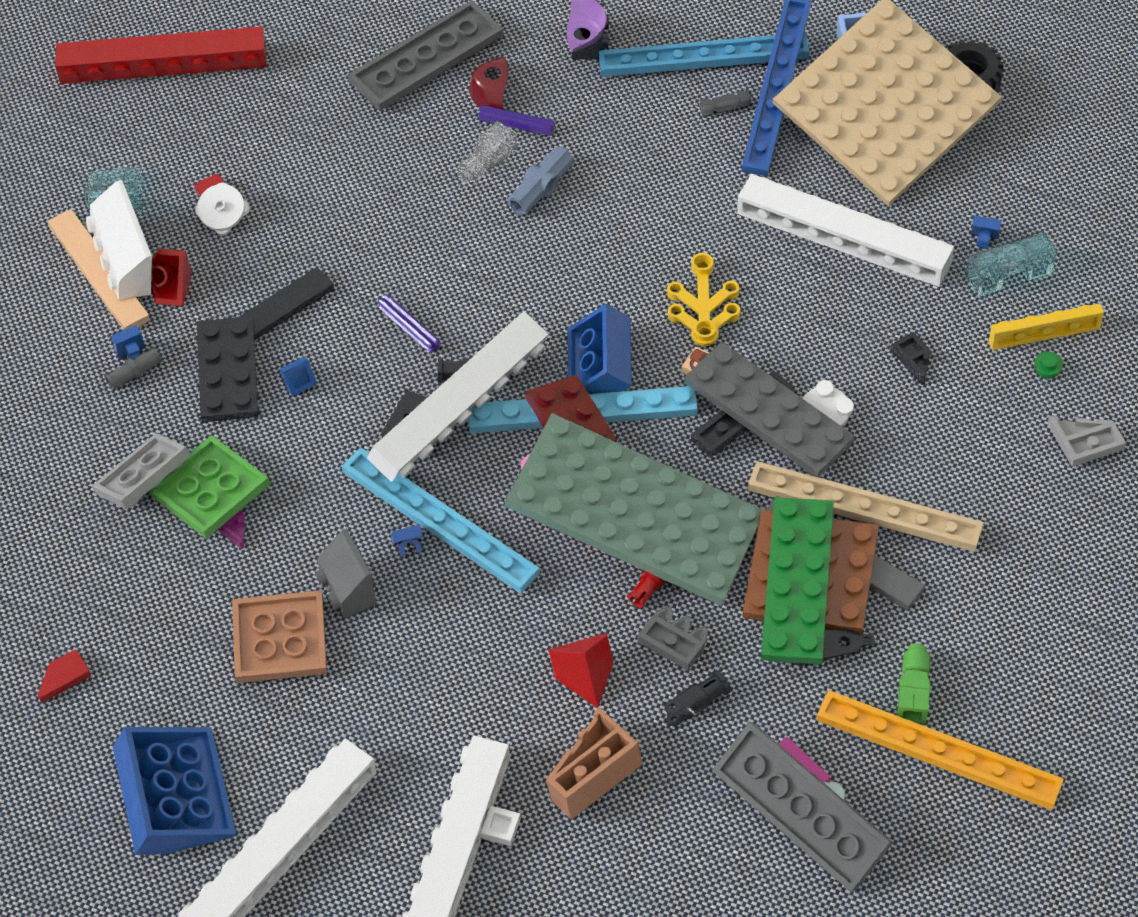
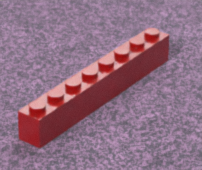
M263 26L56 43L55 68L60 84L267 67L266 40Z

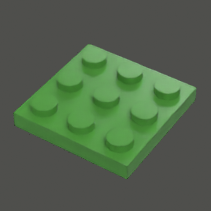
M211 435L190 452L191 456L183 462L180 468L172 471L162 479V482L157 487L150 489L148 492L151 497L207 539L271 484L265 474Z

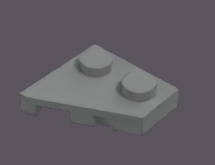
M1051 416L1048 419V426L1072 467L1125 449L1126 442L1112 420L1091 421L1086 418H1076L1075 422L1058 421V416Z

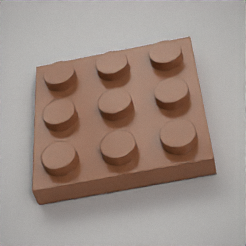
M322 590L232 599L236 683L327 674Z

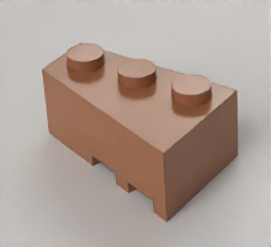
M599 707L593 713L594 718L588 727L582 729L578 734V741L570 751H566L546 779L551 801L571 820L643 765L638 742Z

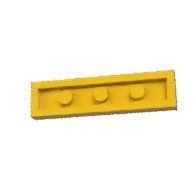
M1101 304L1083 305L1078 308L1064 311L1057 310L1039 316H1027L1013 321H1001L991 325L989 344L992 350L1098 330L1101 327L1104 311Z

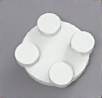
M219 183L204 191L195 208V212L201 221L210 229L215 230L220 236L227 235L231 228L237 225L250 210L249 204L243 199L240 192L226 183Z
M828 380L820 381L816 388L807 392L803 397L805 401L842 427L854 410L852 400L847 398L843 392L834 388L833 384Z

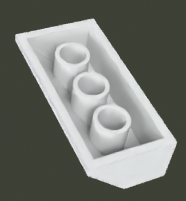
M119 180L90 204V216L86 217V224L89 233L93 232L94 234L93 243L96 252L101 251L100 261L103 271L108 270L110 290H115L118 300H124L134 296L151 295L152 255L123 181Z

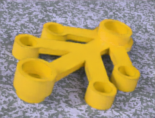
M698 253L691 260V270L697 276L698 299L686 291L680 282H671L667 286V296L669 299L682 301L699 315V321L684 312L682 305L672 304L668 308V319L673 323L681 322L689 328L692 340L701 346L714 344L719 337L718 330L728 321L735 322L740 318L739 305L728 303L724 306L722 313L710 320V313L727 299L733 300L739 296V284L735 281H727L723 284V288L709 299L708 276L713 272L714 261L707 253ZM729 311H735L736 313L730 314V313H728V312H729ZM673 312H679L680 314L674 315V314H672V313H673Z

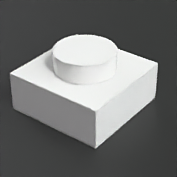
M490 806L480 833L481 839L512 846L521 820L520 813Z

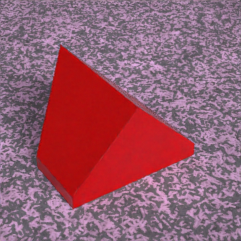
M159 248L152 255L151 293L155 299V304L184 305L192 276L186 251Z
M604 633L548 649L555 679L598 708L614 663L608 635Z

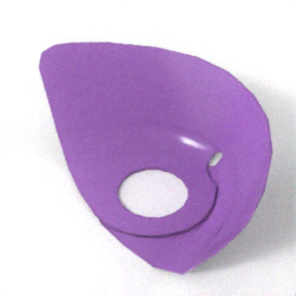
M571 0L567 40L572 52L588 47L602 37L606 24V12L596 0ZM585 28L590 31V36L585 40H579L574 37V32L577 29Z

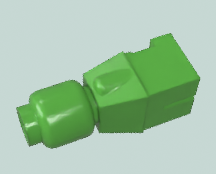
M915 643L909 645L908 650L903 654L902 672L904 675L900 677L897 716L920 725H926L930 695V679L928 674L930 672L931 658L926 646Z

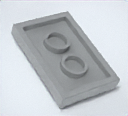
M155 433L93 484L92 488L96 495L127 510L129 507L137 504L140 498L150 489L157 487L168 474L180 468L191 454L186 446Z

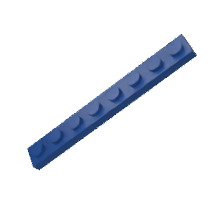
M811 0L784 1L742 163V172L768 177L784 114L773 104V98L792 82L811 8Z

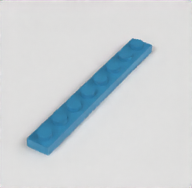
M806 32L803 35L797 60L809 59ZM775 35L599 51L601 77L769 62Z

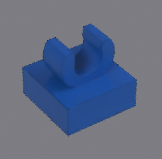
M974 215L971 234L978 236L977 247L988 249L990 238L999 239L1001 220Z
M137 325L111 336L114 350L119 359L126 356L134 359L140 355V350L145 349L142 334Z
M305 357L279 369L287 390L292 396L317 384L310 363Z
M420 525L390 532L392 543H400L398 551L402 557L406 556L404 547L407 543L414 544L416 553L421 552V544L416 539L423 536Z

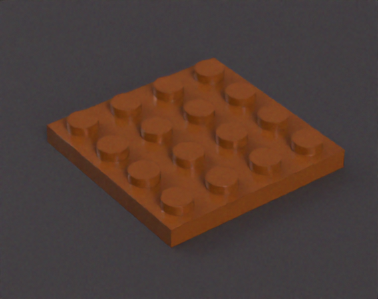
M761 510L743 608V618L764 621L773 511ZM833 519L825 622L826 630H854L858 634H863L879 525Z

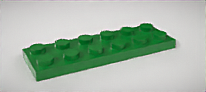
M774 497L761 649L762 661L823 663L834 500Z

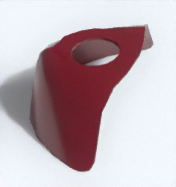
M504 56L487 61L473 71L469 93L471 99L480 108L485 105L503 109V95L508 79V66ZM489 68H497L501 71V76L491 80L486 78L484 73Z

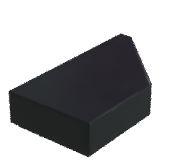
M912 332L892 343L890 350L915 379L923 385L926 380L931 350Z

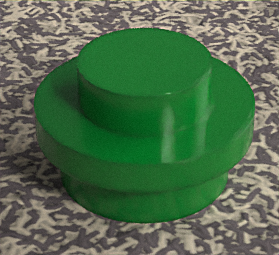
M1042 352L1035 358L1034 368L1040 377L1052 379L1062 371L1063 360L1056 353Z

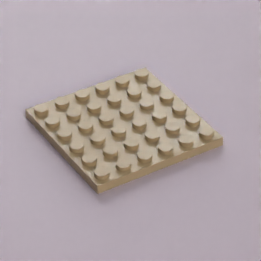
M881 0L775 96L773 104L889 207L1001 102L1002 96L892 1Z

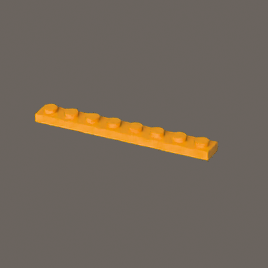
M828 690L817 714V721L1050 810H1053L1064 781L1061 777Z

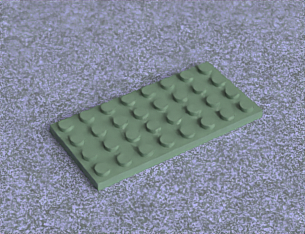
M551 413L504 504L505 507L720 606L724 602L758 527L761 510H763Z

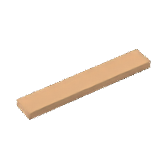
M72 209L47 221L49 228L123 330L135 325L139 327L150 321L149 314L135 296L118 300L115 290H110L107 278L108 270L103 271L101 266V251L96 252L93 238Z

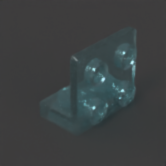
M141 167L88 172V187H83L89 216L90 204L119 180L123 181L134 211H143Z

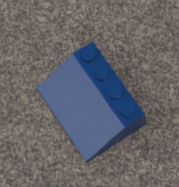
M212 727L123 728L113 745V751L135 855L168 854L235 837V826Z

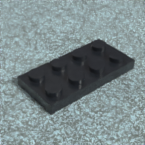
M253 316L197 321L200 417L202 423L259 417Z

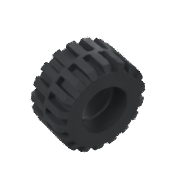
M972 40L966 43L965 41H959L957 45L952 43L948 46L947 50L999 94L1004 65L1000 54H995L994 48L986 47L987 44L982 42L978 44Z

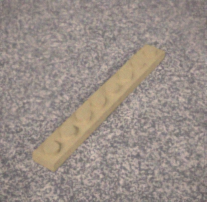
M756 461L748 483V491L770 497L834 500L833 514L869 524H876L884 528L976 552L984 524L982 521Z

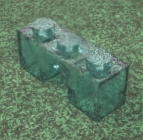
M1043 232L968 256L965 277L976 296L979 297L1003 289L1005 279L1017 271H1022L1027 281L1053 273L1057 252L1046 233Z

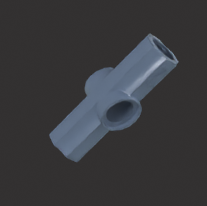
M562 146L555 147L539 165L533 164L527 169L523 182L507 198V203L514 213L520 216L526 215L543 196L550 197L553 194L560 177L574 163V157L569 153L568 149Z

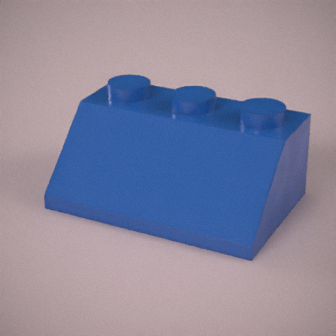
M604 304L567 328L568 377L577 375L589 394L622 392L632 386L631 321L629 316L608 304Z

